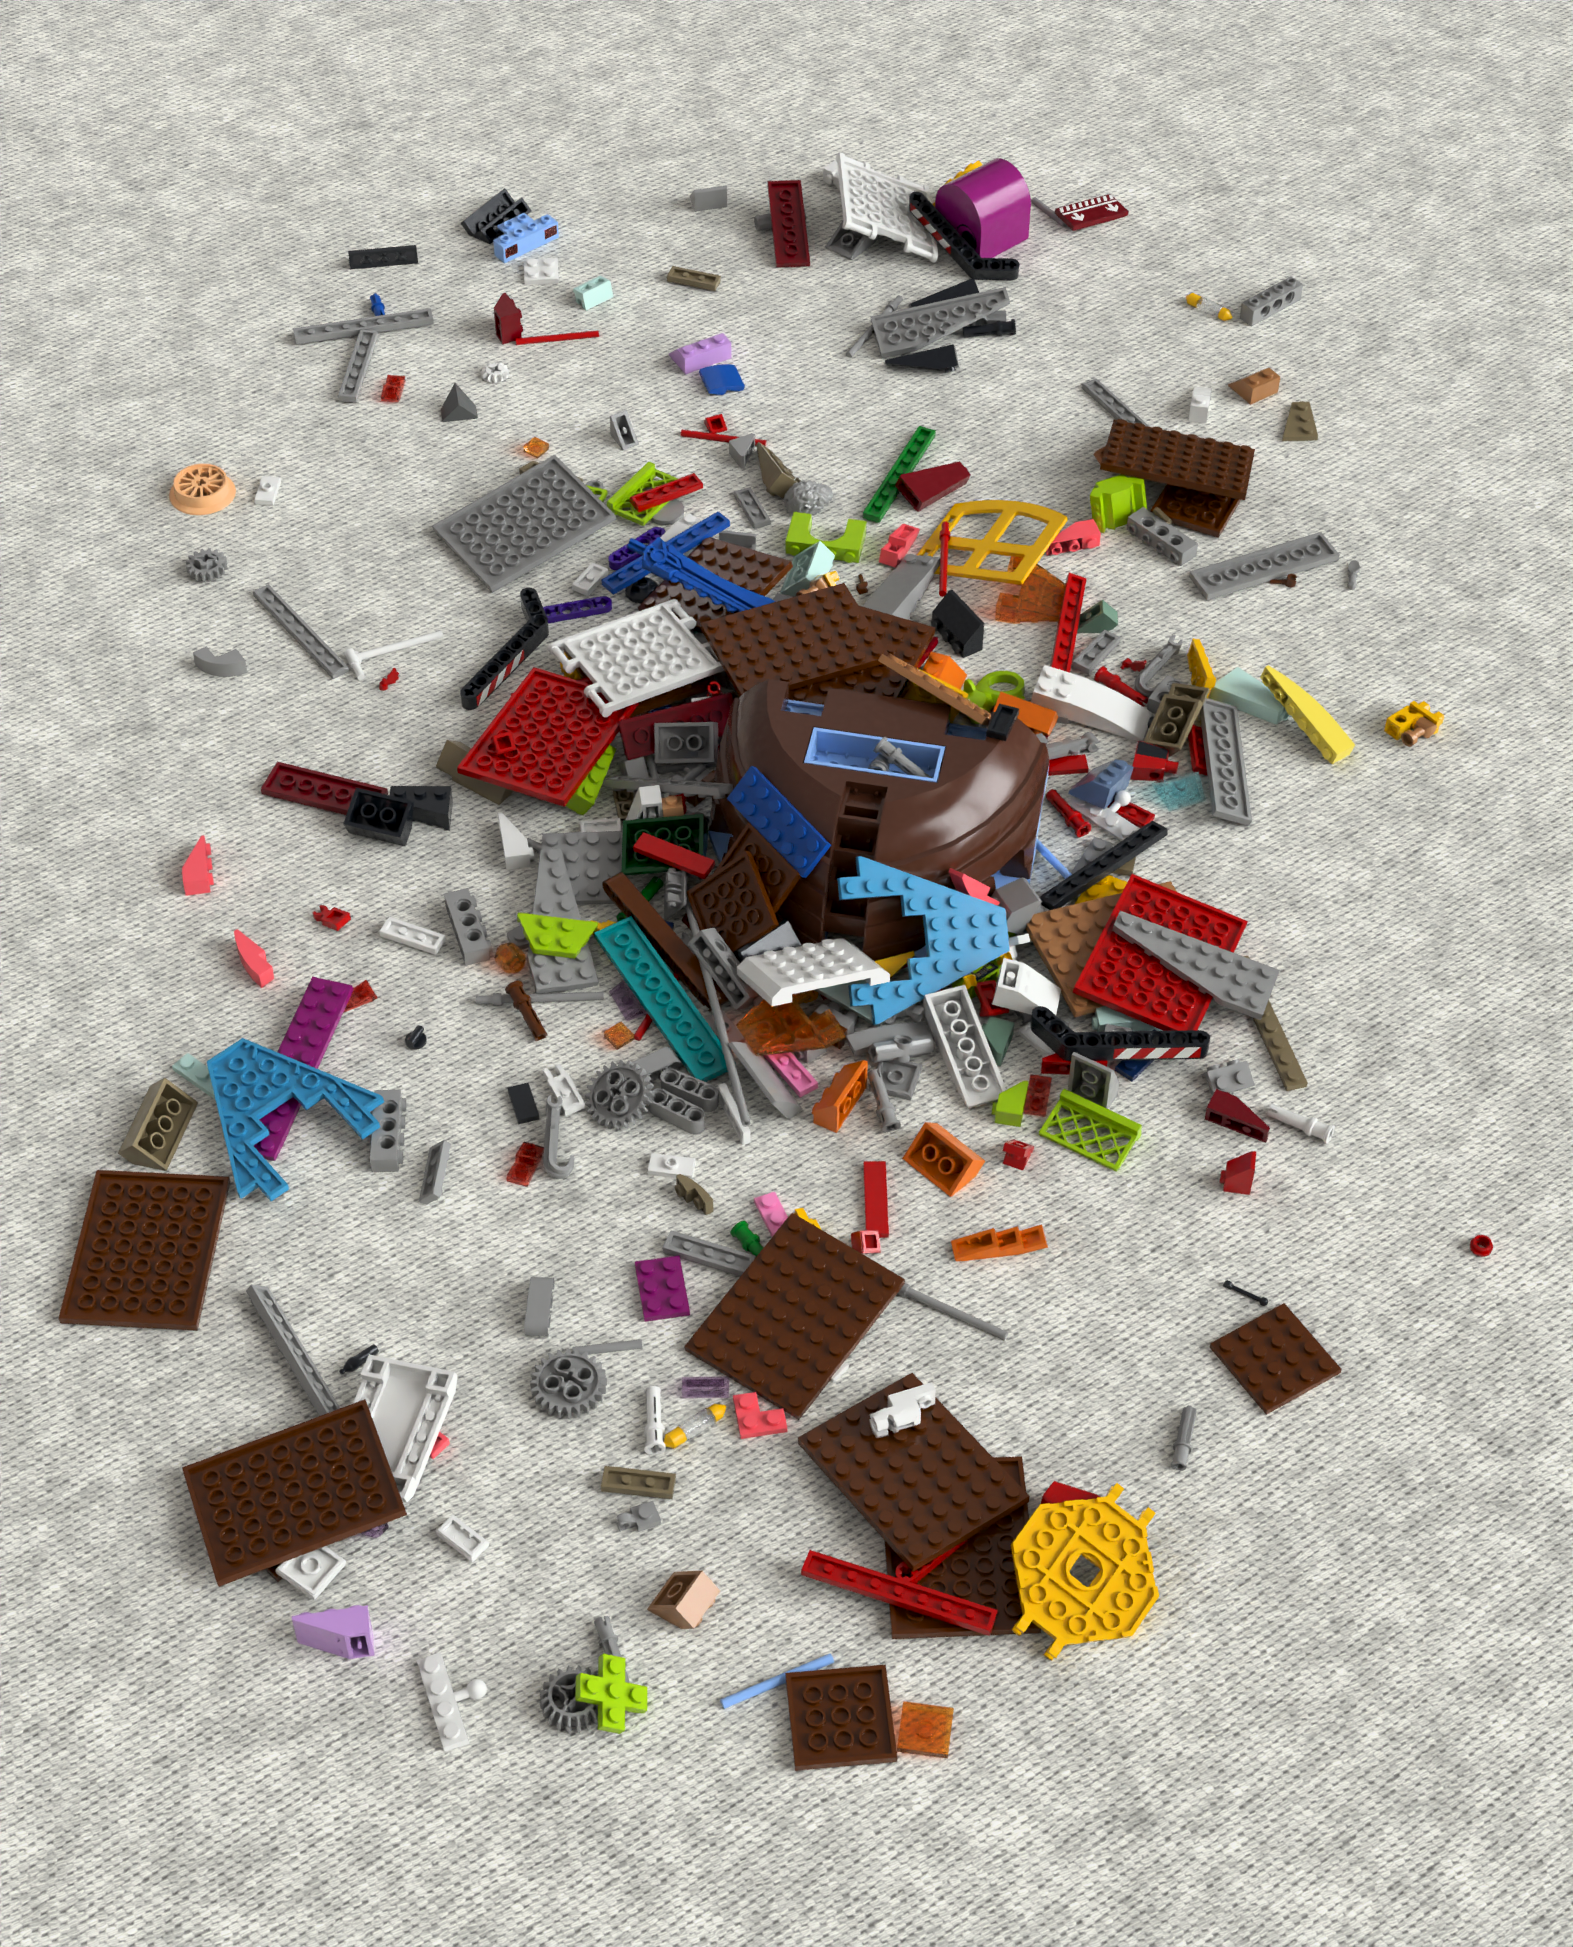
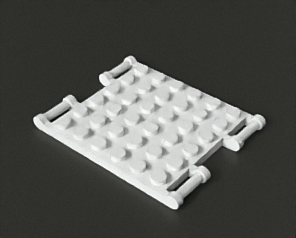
M839 152L836 156V162L838 163L843 212L842 228L864 234L872 240H875L877 234L890 237L894 241H900L905 244L904 252H912L935 263L938 258L937 241L909 211V196L912 192H921L931 202L929 186H922L904 179L901 175H898L895 179L870 169L869 163L859 162Z
M677 599L669 600L552 642L548 646V651L557 657L567 673H572L576 668L580 667L594 683L584 689V694L596 704L603 717L610 716L616 710L725 671L721 663L711 656L713 654L718 660L708 642L701 644L689 631L696 626V621L693 617H689L681 608V604ZM565 649L573 659L568 660L561 650ZM601 692L609 703L605 704L597 693Z

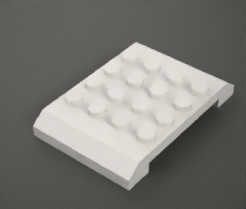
M844 938L824 939L820 943H805L800 947H785L780 951H766L764 954L746 957L737 966V975L771 1006L791 1003L792 994L843 983L864 980L872 986L890 982V974Z
M369 1354L361 1372L363 1380L353 1403L366 1399L403 1502H408L415 1494L455 1394L457 1375L449 1370Z

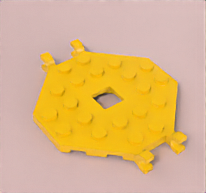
M1118 1483L1109 1489L1105 1497L1040 1504L1011 1543L1023 1614L1011 1630L1020 1636L1026 1631L1030 1623L1033 1622L1054 1639L1043 1654L1051 1661L1059 1655L1062 1648L1066 1645L1133 1636L1159 1597L1158 1587L1155 1585L1153 1575L1154 1566L1151 1552H1149L1146 1529V1526L1156 1513L1147 1507L1136 1520L1115 1503L1124 1490ZM1080 1555L1100 1569L1088 1587L1070 1574V1569Z

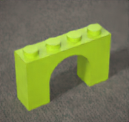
M793 512L785 541V554L796 556L821 541L835 555L834 560L859 563L866 537L867 521L848 519L845 533L840 538L832 541H822L810 534L812 514Z

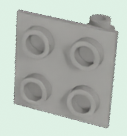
M669 868L668 872H666V883L664 884L665 921L685 907L688 900L686 895V885L688 883L686 872L682 870L677 872L675 868Z

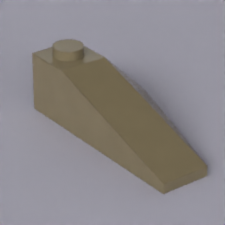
M758 442L756 446L762 480L767 487L766 491L772 496L778 495L784 498L789 488L801 480L799 478L795 479L792 475L793 472L782 464L783 462L772 450Z

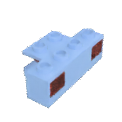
M525 213L497 225V228L505 234L493 240L494 254L503 263H507L559 238L558 222L548 214L533 220Z

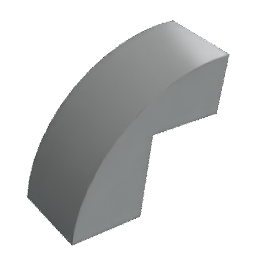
M207 646L193 652L195 665L207 674L218 677H233L247 673L245 659L237 649L215 657Z

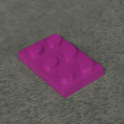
M680 1255L635 1262L644 1322L690 1315Z

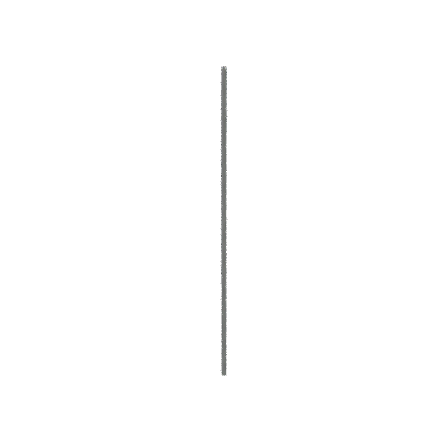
M653 754L645 756L651 778L659 779ZM688 899L685 909L692 936L695 937L700 930ZM699 959L742 1126L746 1127L751 1122L733 1054L728 1045L729 1039L711 974Z

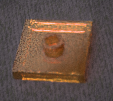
M903 1701L897 1752L948 1759L954 1708Z

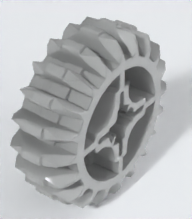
M568 1665L566 1672L558 1669L557 1676L550 1674L549 1682H544L543 1690L540 1692V1708L543 1710V1716L548 1718L549 1724L551 1726L556 1724L559 1731L566 1726L568 1733L572 1731V1727H576L577 1732L580 1733L581 1726L583 1725L590 1730V1721L598 1724V1705L575 1701L576 1676L579 1673L591 1675L589 1667L583 1672L579 1665L576 1670H572ZM555 1697L559 1698L560 1702L563 1703V1710H560L554 1704L553 1700Z

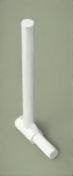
M440 630L361 653L353 649H347L344 655L358 680H363L365 675L360 667L362 660L443 638V633Z

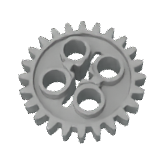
M620 1060L617 1066L612 1061L611 1068L604 1065V1072L596 1071L597 1079L591 1077L593 1085H587L591 1092L585 1094V1097L589 1099L585 1102V1105L589 1107L588 1113L601 1126L605 1125L608 1129L614 1126L619 1130L621 1124L625 1128H628V1122L635 1125L636 1117L643 1119L641 1112H648V1109L645 1107L646 1104L650 1105L653 1103L648 1097L654 1096V1093L650 1090L654 1085L649 1082L651 1077L637 1063L633 1064L628 1060L625 1064Z
M567 1348L566 1353L562 1354L558 1349L557 1356L548 1353L549 1360L541 1358V1365H535V1372L531 1373L532 1380L530 1381L532 1397H535L536 1404L541 1403L542 1411L549 1408V1415L557 1411L558 1418H561L563 1413H567L568 1419L571 1418L572 1413L580 1417V1411L582 1410L587 1414L589 1413V1406L597 1408L596 1401L602 1402V1394H606L607 1378L605 1369H602L601 1362L596 1363L595 1356L588 1359L587 1351L579 1355V1349L571 1353L570 1349Z

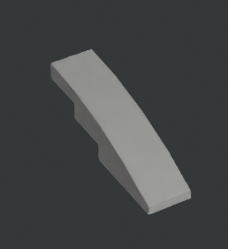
M919 1022L892 1024L866 1029L846 1035V1041L854 1056L868 1052L869 1045H872V1043L893 1040L894 1036L898 1034L910 1037L930 1034L933 1040L934 1037L927 1024Z

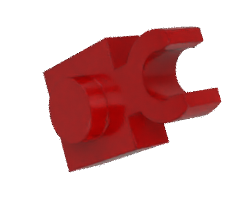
M320 905V913L312 912L316 921H321L323 926L336 931L340 930L351 920L349 912L336 907L328 910L327 906Z

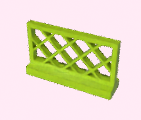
M648 461L607 501V507L615 515L644 526L668 502L638 513L630 503V497L645 492L642 491L643 488L652 487L653 489L655 488L654 486H661L678 478L655 469V464ZM656 476L663 479V480L653 481V479H654ZM631 507V510H628V511H623V510H622L623 508ZM646 514V516L643 519L637 517L636 515Z
M1063 1089L1059 1101L1040 1129L1039 1135L1117 1172L1135 1142L1141 1137L1142 1125ZM1062 1107L1070 1111L1071 1116L1059 1119L1058 1112ZM1085 1118L1090 1121L1091 1125L1079 1128L1076 1120ZM1073 1121L1076 1129L1064 1132L1062 1124ZM1058 1125L1061 1133L1052 1135L1046 1131L1049 1127ZM1102 1127L1109 1129V1135L1098 1137L1096 1129ZM1093 1130L1095 1138L1083 1141L1081 1133ZM1078 1134L1079 1143L1071 1144L1067 1142V1136ZM1124 1136L1130 1139L1128 1144L1118 1146L1115 1138ZM1112 1139L1115 1148L1103 1150L1100 1142ZM1097 1143L1099 1152L1090 1153L1086 1150L1085 1146ZM1117 1152L1118 1160L1115 1164L1106 1160L1105 1155Z

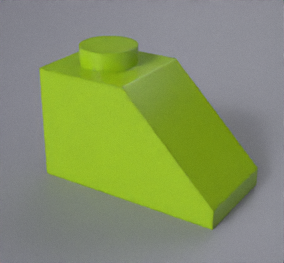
M1022 1081L999 1094L998 1102H993L991 1115H995V1123L1021 1127L1029 1081Z

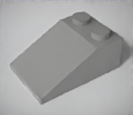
M842 221L825 248L853 260L873 245L880 235L877 234L875 240L869 239L864 234L850 229H843Z
M717 722L654 723L655 763H717Z
M1073 1052L1068 1091L1109 1109L1118 1095L1120 1083L1114 1070Z

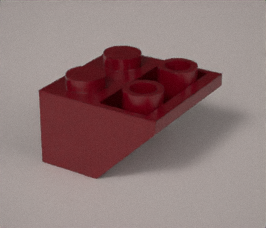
M503 293L494 306L496 336L502 344L516 341L515 338H522L521 333L523 332L520 322L522 318L521 310L515 306L514 300L510 299L507 293Z

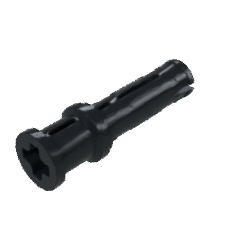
M1015 319L1006 322H1000L999 320L994 324L963 327L964 338L994 334L997 336L1008 333L1016 334Z

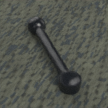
M1226 1280L1223 1284V1287L1258 1301L1262 1306L1268 1304L1266 1297L1260 1298L1234 1286L1231 1281Z

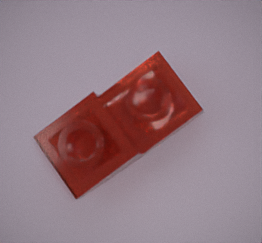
M387 375L386 385H383L381 401H400L406 382L405 376Z
M367 980L353 988L352 995L344 1012L378 998Z
M1030 1074L1024 1114L1046 1117L1052 1077Z
M523 1142L516 1153L515 1163L507 1174V1182L528 1187L542 1158L544 1147Z

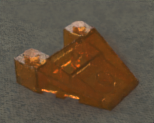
M1011 556L1007 572H1014L1023 558ZM1036 564L1024 583L1020 585L1022 587L1019 596L1006 593L999 594L996 604L995 621L1011 624H1020V622L1038 623V621L1058 622L1065 583Z
M814 990L792 994L791 1003L771 1006L764 999L757 1007L753 1006L736 1024L756 1056L826 1049L845 1038V1034L830 1009L811 1020L804 1013L800 1004L816 995Z

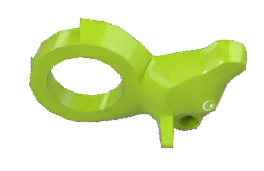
M991 672L984 676L976 686L970 679L964 681L963 691L969 694L967 699L988 712L996 705L1000 692L1025 699L1024 679L1015 672ZM996 683H1010L1015 685L1016 688L1009 691H996L991 689L990 686ZM968 716L971 723L980 724Z

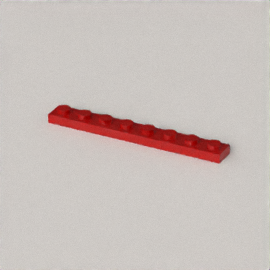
M1068 573L1066 577L1050 667L1069 673L1087 578Z
M809 1550L801 1569L802 1576L988 1636L991 1634L998 1613L996 1609Z

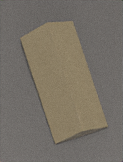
M1173 683L1169 693L1164 694L1144 742L1168 749V758L1180 751L1210 689Z
M446 740L436 768L452 776V781L498 805L514 792L459 774L457 767L471 748L462 742Z

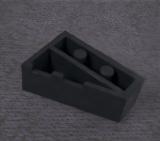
M451 786L390 787V796L414 802L413 822L419 821L429 826L435 825L450 831L453 806Z

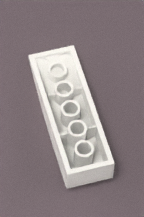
M1047 665L1043 666L1031 699V703L1056 711L1059 717L1136 741H1143L1148 728V721L1153 714L1135 701L1102 684Z
M962 985L925 995L922 1005L925 1009L924 1014L938 1050L967 1109L998 1101L999 1094L1005 1091L1006 1088L966 986Z

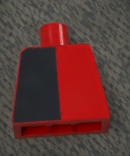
M1138 741L1132 765L1134 768L1131 780L1163 782L1165 772L1177 774L1179 762L1168 761V749Z

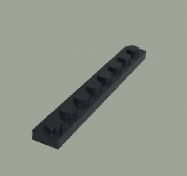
M1152 820L1041 895L1039 898L1042 901V906L1049 910L1061 908L1167 836V828Z

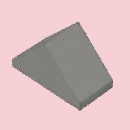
M627 410L610 416V435L621 449L625 450L639 445Z
M753 433L729 441V454L741 469H745L755 448V434Z

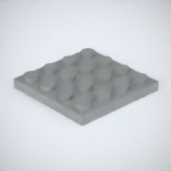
M622 831L542 833V850L561 848L577 905L614 904L605 893L602 882L621 872Z

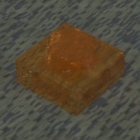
M534 437L523 446L524 452L538 459L549 450V443Z
M622 1022L604 1031V1037L616 1050L634 1040V1034Z

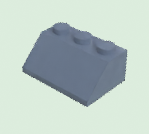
M1112 760L1093 768L1069 790L1068 794L1105 809L1115 800V795L1118 791L1125 790L1128 787L1134 767L1123 760Z

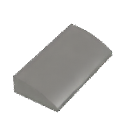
M731 1042L728 1044L770 1102L787 1119L794 1117L802 1110L801 1106L758 1049L743 1042Z

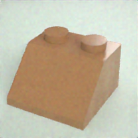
M1266 368L1232 382L1228 386L1251 405L1278 393L1280 376L1271 368Z
M703 1571L673 1572L647 1610L680 1629H694L702 1622V1617L707 1609L713 1606L720 1590Z

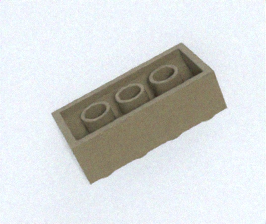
M166 1078L150 1085L118 1154L134 1165L167 1171L198 1102Z

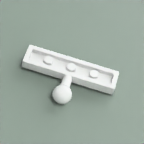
M1125 790L1118 791L1115 795L1114 803L1105 809L1074 796L1068 802L1074 811L1080 812L1084 818L1119 841H1123L1140 829L1115 813L1121 806H1126L1130 803L1131 796Z
M441 1652L417 1660L444 1751L469 1744L457 1702L469 1697L475 1700L483 1698L487 1692L485 1682L480 1679H473L468 1683L467 1688L453 1692Z

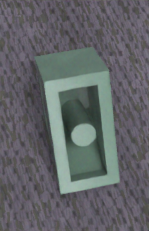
M1101 600L1080 614L1077 633H1101L1104 629L1107 631L1113 630L1118 625V612L1104 600Z
M990 1016L987 1024L983 1023L982 1029L996 1065L1001 1067L1014 1035L1015 1023Z

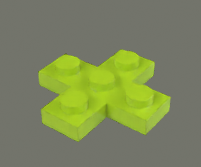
M603 1653L598 1657V1676L579 1673L576 1676L575 1701L598 1705V1730L621 1734L625 1731V1711L634 1713H645L647 1711V1687L625 1682V1658Z

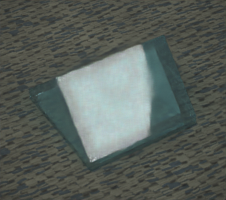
M1187 772L1152 783L1153 788L1169 811L1205 801L1199 772Z

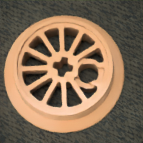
M194 464L182 469L175 476L174 484L170 489L169 499L171 504L183 513L207 515L227 507L235 497L236 488L233 481L226 476V473L220 467L212 464Z

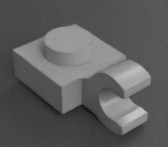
M653 1501L631 1507V1514L622 1513L617 1515V1526L620 1532L635 1526L638 1532L661 1525V1518Z

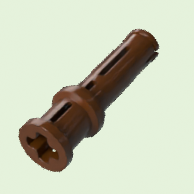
M517 980L508 984L505 992L511 996L514 1008L521 1012L535 1041L546 1038L548 1034L531 1005V997L523 989L522 981Z

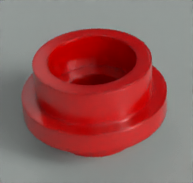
M1477 1235L1470 1242V1250L1477 1256L1485 1257L1491 1254L1493 1244L1489 1237Z

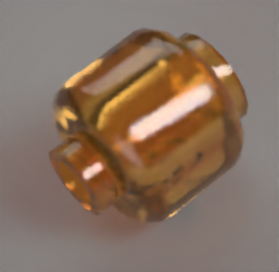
M509 942L501 944L497 948L494 958L495 962L505 973H517L523 969L526 955L515 943Z

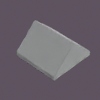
M727 185L694 190L689 197L695 212L727 207Z

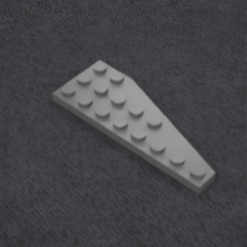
M1006 287L870 316L881 357L887 358L917 351L1009 305L1010 299Z
M561 848L541 850L533 914L581 920ZM588 942L581 948L580 953L575 959L533 954L529 946L527 963L536 994L598 986L599 981Z
M1119 912L1112 931L1131 944L1135 943L1145 949L1144 953L1150 957L1153 955L1161 960L1160 964L1186 982L1189 980L1199 987L1198 990L1203 994L1207 992L1215 998L1214 1001L1219 1005L1258 1020L1262 1019L1280 970L1126 912Z

